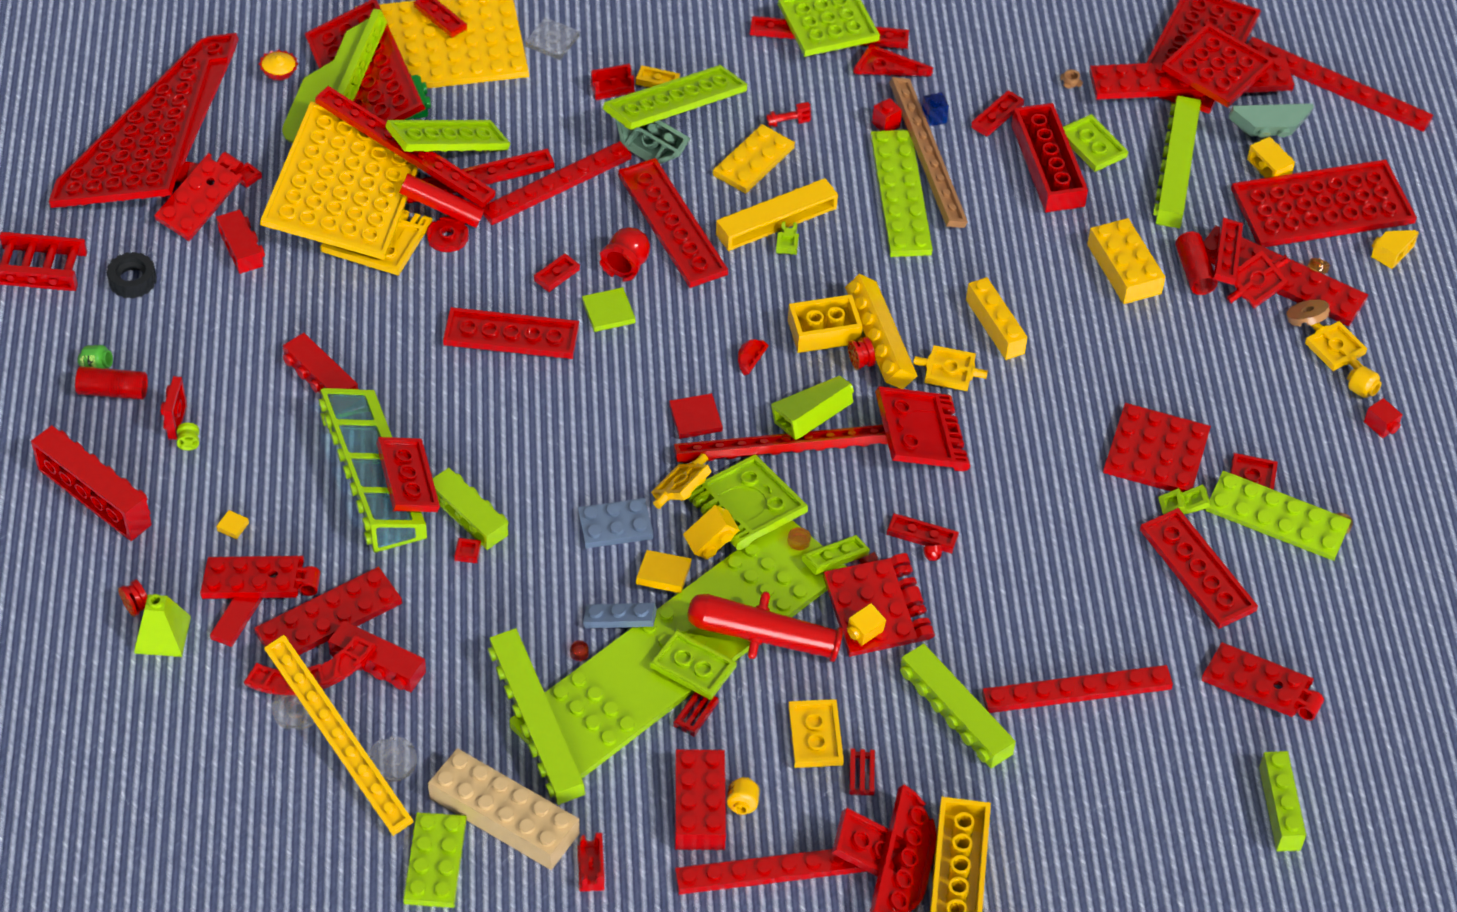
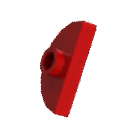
M751 339L741 345L738 351V364L744 376L752 371L769 345L764 340Z

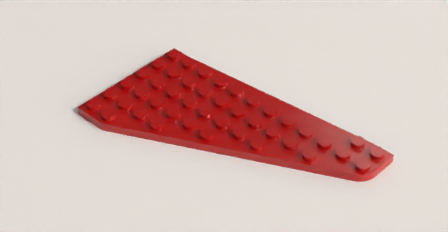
M237 33L212 35L197 41L56 180L48 201L51 208L172 195L177 177L234 55L239 40Z

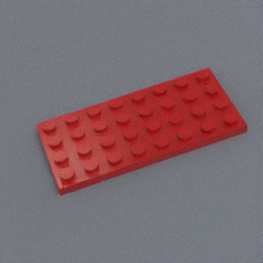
M370 0L304 33L319 69L335 59L348 30L369 19L373 9H379L382 12L377 0ZM388 23L353 102L385 122L387 120H405L426 109Z
M1179 0L1146 63L1165 62L1207 23L1246 44L1260 16L1261 10L1232 0ZM1206 95L1182 96L1201 100L1200 111L1210 114L1216 103L1215 100ZM1165 96L1160 98L1176 103L1177 96Z
M1386 159L1232 183L1231 186L1233 195L1256 243L1263 247L1415 224L1417 219Z

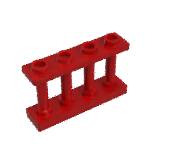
M0 232V241L4 249L0 261V285L66 291L77 290L78 283L73 267L77 256H87L88 252L84 239ZM13 250L26 251L21 266L9 265ZM35 252L47 253L42 268L30 267ZM56 254L68 255L64 269L51 268Z

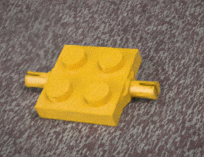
M1340 321L1327 326H1322L1320 323L1310 325L1316 332L1306 338L1305 344L1332 371L1344 365H1351L1355 370L1360 366H1364L1357 358L1365 355L1368 348Z
M933 345L932 353L928 358L915 356L913 365L926 367L925 383L968 391L969 383L973 376L986 379L988 370L975 368L976 353Z
M701 453L691 463L678 464L651 491L656 499L653 502L654 506L657 509H661L669 500L683 501L688 499L692 495V491L697 486L703 484L706 481V477L712 472L708 465H704L708 461V457Z

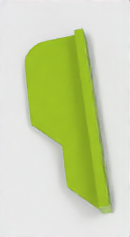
M373 9L369 19L346 32L336 57L332 62L304 77L282 127L283 136L288 142L293 144L310 102H315V97L327 86H330L350 100H354L388 23L381 10Z

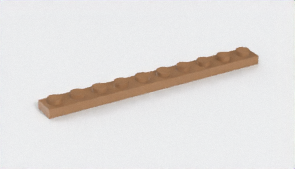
M892 77L889 82L898 106L902 109V117L946 227L965 228L968 223L911 80L908 78Z

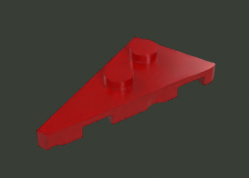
M870 44L855 65L854 74L931 76L934 67Z

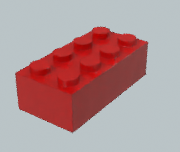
M676 749L675 850H725V750Z

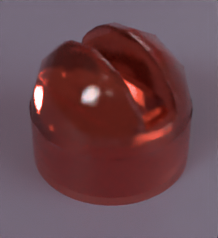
M874 551L860 559L859 562L863 564L879 559Z
M576 640L572 643L570 655L574 660L583 661L589 656V647L585 641Z

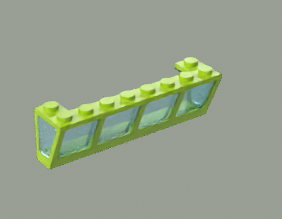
M335 388L321 389L322 398L318 399L320 410L323 412L320 413L323 426H327L333 445H338L337 455L339 461H344L345 466H343L345 477L352 482L349 483L352 496H357L356 506L358 513H363L364 515L362 522L365 529L364 538L366 544H371L373 552L376 553L427 539L426 523L422 512L393 511L376 444L378 437H392L375 391Z

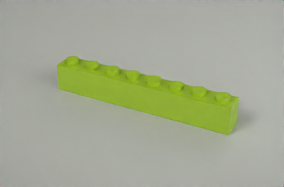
M1177 96L1176 103H1171L1169 115L1173 116V118L1169 117L1167 129L1171 131L1166 133L1165 143L1168 146H1164L1162 156L1166 160L1162 159L1160 172H1164V174L1159 176L1158 186H1161V189L1157 188L1155 199L1159 203H1155L1153 215L1157 216L1155 223L1157 225L1174 228L1181 227L1201 104L1199 99Z
M517 628L490 637L491 647L487 648L492 662L496 661L498 664L496 671L500 681L505 680L504 690L508 700L513 699L514 705H512L516 719L521 718L523 724L520 725L523 736L524 738L529 737L531 741L528 746L532 757H537L539 760L537 768L541 778L546 777L548 781L545 786L549 797H554L557 805L584 796L583 780Z

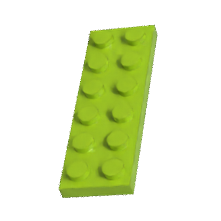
M387 120L385 126L401 148L407 152L508 150L511 144L491 120Z
M1224 470L1210 497L1211 507L1206 508L1207 512L1332 561H1335L1351 523V520Z

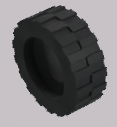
M127 252L118 255L107 266L109 286L113 293L115 292L117 296H122L123 298L142 297L144 294H148L157 282L154 263L150 260V257L145 256L143 253ZM129 270H140L142 272V276L136 280L127 281L121 278V274Z

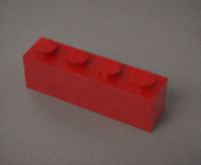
M305 333L300 334L283 345L284 362L287 366H292L298 376L310 384L314 392L321 394V389L323 388L358 389V383ZM328 394L331 405L338 411L358 399L359 395Z
M343 621L328 640L330 655L334 658V655L341 651L356 634L376 644L377 647L370 658L357 670H364L378 680H385L393 684L397 689H404L411 693L426 673L425 658Z

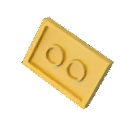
M837 699L789 701L788 709L795 768L843 766L844 758Z

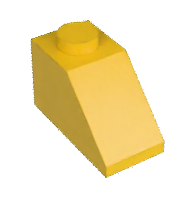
M1416 230L1386 231L1381 237H1377L1374 240L1371 257L1393 269L1415 246L1419 232Z

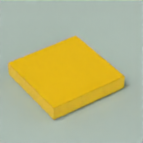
M646 550L636 577V584L681 593L691 567L692 559Z

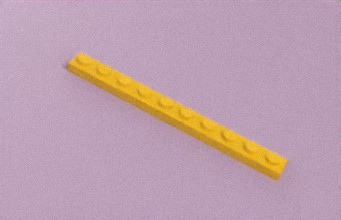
M283 635L264 648L266 653L390 833L394 836L412 824L414 821L286 636Z

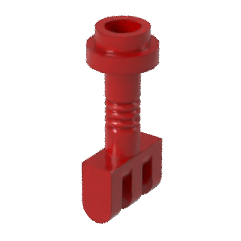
M809 102L796 104L795 111L775 115V112L771 111L770 114L766 115L767 124L774 128L777 127L778 122L797 119L798 124L810 122L811 104Z

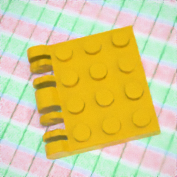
M404 209L384 260L325 243L321 245V252L399 276L427 232L428 226L433 222V219L427 216H422L421 218V214L416 213L411 221L408 222L410 212Z

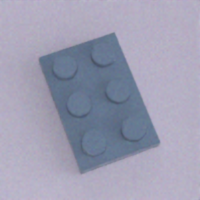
M645 498L578 507L585 549L653 539V530Z

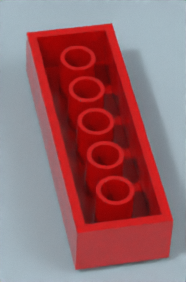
M1048 103L1014 108L1011 126L1044 211L1053 212L1085 207L1088 188L1054 104Z
M51 425L31 440L38 470L127 539L133 541L152 525L146 494L142 490H136L132 487L126 478L119 477L110 466L102 464L96 455L86 452L79 442H73L69 439L63 430L59 431Z

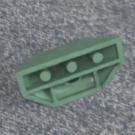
M1314 104L1233 106L1229 113V119L1249 136L1266 138L1278 135L1279 137H1287L1292 135L1308 118L1314 108Z
M615 119L622 144L630 152L645 161L656 158L659 164H663L677 158L691 139L660 120L630 130Z

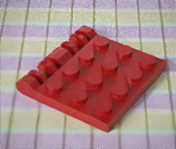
M878 386L875 394L892 461L952 467L955 471L961 472L970 469L967 451L962 449L964 447V440H962L963 436L958 424V418L953 415L955 407L951 395Z
M907 553L896 554L887 559L824 571L823 578L839 627L843 629L842 636L849 657L926 641L935 637L929 618H919L913 622L911 620V617L920 616L927 611L926 607L922 605L924 601L918 586H915L917 584L915 577L904 578L898 582V577L909 575L913 571ZM872 603L886 619L884 631L861 646L857 640H853L849 636L847 631L848 621L851 616Z

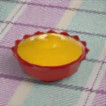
M278 49L277 51L265 53L260 58L258 64L268 78L280 81L290 78L299 63L297 58L293 56V53Z

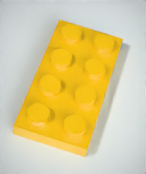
M761 124L713 169V176L746 194L795 148V142Z

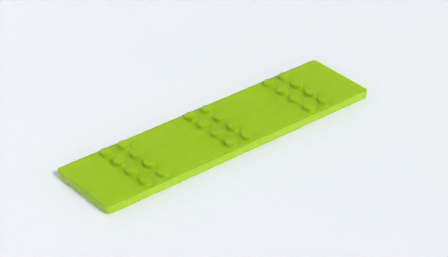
M793 520L753 540L743 550L734 551L683 589L681 593H678L660 606L656 611L654 627H632L546 691L547 700L581 778L583 779L695 693V691L650 668L651 661L676 630L733 661H736L748 652L750 643L747 639L702 630L688 621L687 613L690 601L694 596L710 594L756 607L757 605L759 606L761 594L766 591L770 594L768 608L771 612L793 617L827 591L823 578L824 572L815 575L802 561L803 554L824 546ZM843 564V565H841V566L835 567V568L830 569V570L839 569V568H844V567H847V566H846L845 564ZM514 715L509 720L510 728L527 745L530 744L529 737L524 738L520 725L523 724L521 718L516 719Z

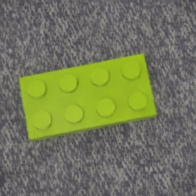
M417 812L404 893V904L455 908L467 822L466 816Z

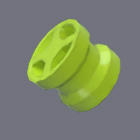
M189 422L180 424L176 429L178 436L177 446L187 451L196 449L199 446V427Z

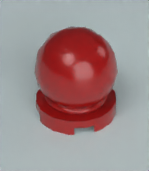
M630 227L621 228L613 234L609 244L599 254L601 256L599 263L603 270L611 277L616 275L623 278L622 281L634 279L640 270V266L647 261L650 253V243L646 234L638 228Z

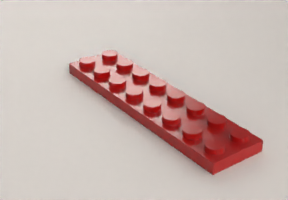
M656 158L618 170L620 180L689 288L728 275V268Z
M1215 225L1204 240L1210 262L1214 265L1220 227ZM1242 237L1238 267L1261 250L1268 258L1277 261L1283 255ZM1289 259L1290 262L1280 268L1282 274L1288 280V285L1278 291L1277 294L1296 303L1308 300L1326 301L1330 307L1328 317L1340 321L1344 325H1351L1367 300L1368 294L1294 260Z

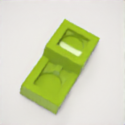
M1203 484L1185 492H1181L1178 488L1158 497L1163 514L1177 508L1183 514H1189L1211 507L1207 490Z

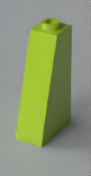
M839 375L771 404L774 423L797 440L854 403L852 396L854 393L853 386Z

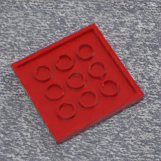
M1207 23L1162 64L1161 70L1228 108L1273 67L1274 60Z
M1125 403L1103 473L1170 492L1178 488L1181 492L1193 488L1211 426Z

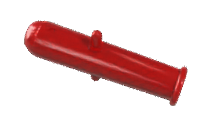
M765 591L761 594L759 606L757 605L756 607L710 594H698L690 601L687 616L688 621L692 625L702 630L747 639L750 643L747 654L750 659L756 658L759 645H762V643L828 657L830 662H835L838 656L843 635L841 627L835 630L771 612L768 608L769 592Z

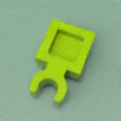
M783 221L781 232H778L776 253L797 255L799 240L797 223L794 222L792 228H787L785 226L786 222Z

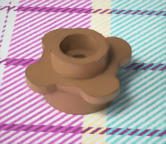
M1067 70L1064 74L1060 75L1065 88L1080 87L1083 84V81L1080 80V73L1076 70Z

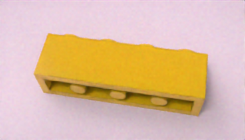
M988 277L968 283L966 301L1004 359L1008 360L1025 354L1027 335Z

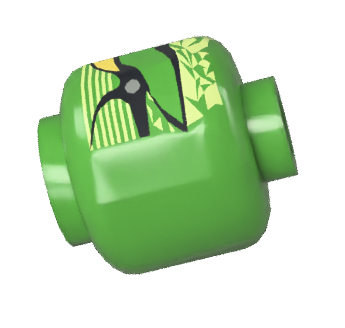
M87 345L83 347L78 355V364L81 367L109 369L113 363L112 353L104 345Z

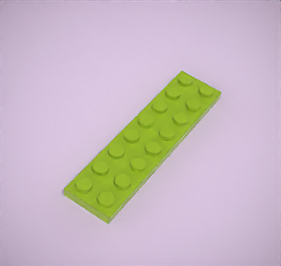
M718 65L606 101L603 104V110L631 130L746 92L748 84L722 65Z
M908 130L871 131L870 138L890 257L932 255L933 249L916 153Z

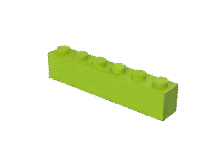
M925 644L920 645L902 657L900 666L902 676L915 686L920 696H924L930 702L935 712L940 713L945 718L947 725L957 731L962 741L976 752L980 761L986 763L992 769L1013 755L1016 741Z

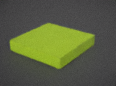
M623 287L582 296V302L594 332L634 324L636 321Z

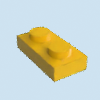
M641 65L636 77V85L653 87L680 78V73Z

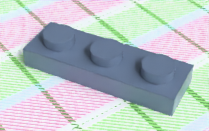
M655 603L587 604L583 624L585 628L654 627L657 607Z

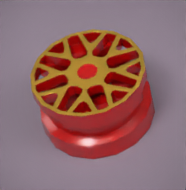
M861 337L856 342L854 340L848 342L849 358L856 370H860L864 366L871 367L875 365V352L868 337Z
M135 579L130 582V585H123L118 588L121 600L132 617L139 615L140 611L145 608L148 596L140 582Z

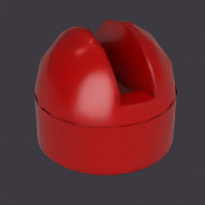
M942 545L923 546L924 555L927 560L937 561L942 556Z

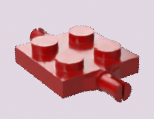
M1261 250L1238 267L1237 278L1234 283L1236 290L1226 296L1227 300L1232 304L1235 300L1242 297L1255 309L1288 285V280L1284 277L1280 268L1290 262L1289 258L1284 254L1277 261L1268 258Z

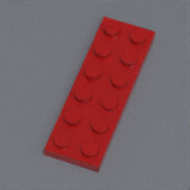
M450 307L443 345L573 359L579 331V321Z
M1179 508L1141 524V533L1218 629L1257 611L1258 605Z
M378 566L255 627L254 630L264 647L285 635L297 654L301 655L327 642L343 621L357 627L401 605L402 598Z

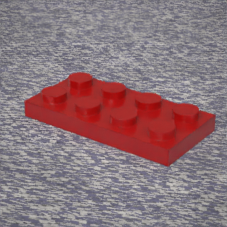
M378 437L376 444L393 511L438 512L440 504L422 439Z

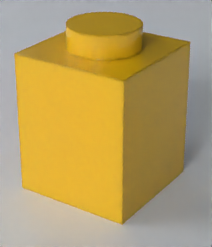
M871 603L849 618L848 634L862 646L884 631L886 619Z

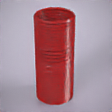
M1190 231L1183 233L1176 239L1175 245L1191 291L1196 295L1211 293L1217 287L1218 281L1213 279L1214 270L1202 237L1198 232Z
M83 366L77 369L75 391L78 395L143 400L146 397L148 377L145 371Z

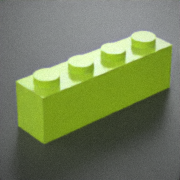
M447 468L433 478L440 507L476 540H481V545L486 550L508 536L509 523L507 518L494 510L488 500L481 498L474 487L468 486L459 473H454L450 468Z
M1288 751L1264 752L1259 765V771L1276 852L1301 851L1306 838V831Z

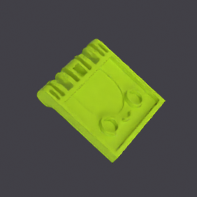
M756 454L706 479L703 484L697 486L692 491V495L688 498L696 508L702 507L700 511L703 515L714 505L729 511L740 530L730 541L737 550H743L753 540L808 512V505Z

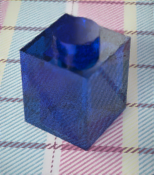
M943 92L924 95L922 110L929 127L946 124L949 105Z

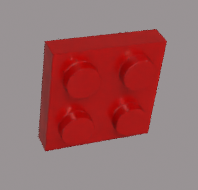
M173 376L171 385H167L166 401L162 402L160 413L164 415L163 428L167 430L168 439L177 440L176 429L183 422L187 401L182 377Z

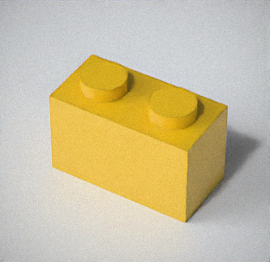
M1271 137L1250 145L1247 160L1265 178L1292 174L1295 161Z
M714 505L685 531L683 536L694 555L708 560L723 545L731 541L733 536L740 530L728 510Z

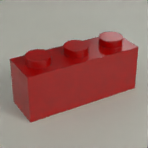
M240 209L216 216L218 232L238 273L241 274L264 267L262 258L265 257V252L262 245L258 246L257 244L258 238L255 231L250 230L249 218L247 216L244 217Z

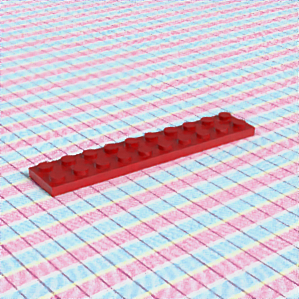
M1286 57L1271 58L1274 60L1273 67L1245 93L1293 91L1294 82ZM1164 62L1093 65L1089 69L1096 100L1204 94L1161 70Z

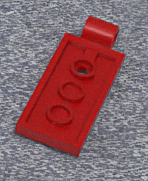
M223 152L217 162L212 160V155L208 153L154 215L155 220L187 241H190L243 178V175L240 174L243 162L227 152ZM208 180H213L214 184L208 185L206 182Z
M304 556L208 557L200 594L202 599H233L234 597L297 598L299 591L303 595L313 596L318 592L321 571L314 566L303 568Z
M1223 642L1202 675L1203 682L1290 717L1295 716L1297 712L1301 718L1308 721L1315 719L1324 702V697L1319 692L1308 690L1313 684L1314 678ZM1274 685H1280L1282 688L1277 689Z

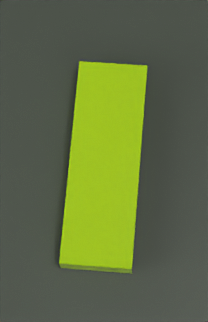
M857 535L805 553L802 556V561L817 575L868 556L870 549Z

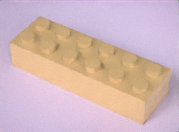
M458 748L428 782L429 798L456 815L466 816L468 822L550 870L553 869L579 835V818Z

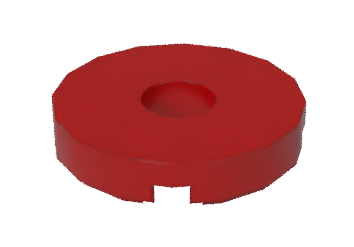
M442 217L437 222H431L427 228V241L429 245L440 252L458 251L466 245L469 239L468 227L464 225V222L453 217ZM447 232L452 233V235L445 236L443 234Z

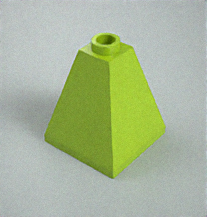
M148 594L135 645V654L182 657L191 616L168 596Z

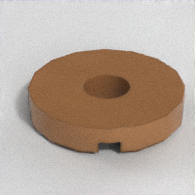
M1308 300L1290 307L1286 315L1288 322L1292 325L1302 326L1301 323L1306 322L1307 325H1314L1329 316L1330 307L1323 300Z

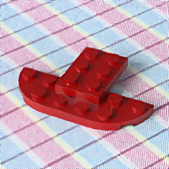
M904 784L898 788L889 829L849 808H845L841 812L832 854L877 876L869 912H910L920 904L926 891L936 846V827L933 818H929L924 808L925 802L915 791Z

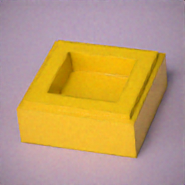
M228 510L216 526L217 531L238 539L249 524V519Z

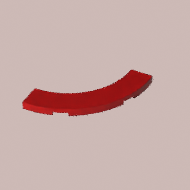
M355 634L351 641L334 655V658L323 664L307 668L320 687L325 689L353 674L370 658L377 647L376 644ZM257 662L244 680L246 686L261 692L275 695H295L278 669L267 667Z

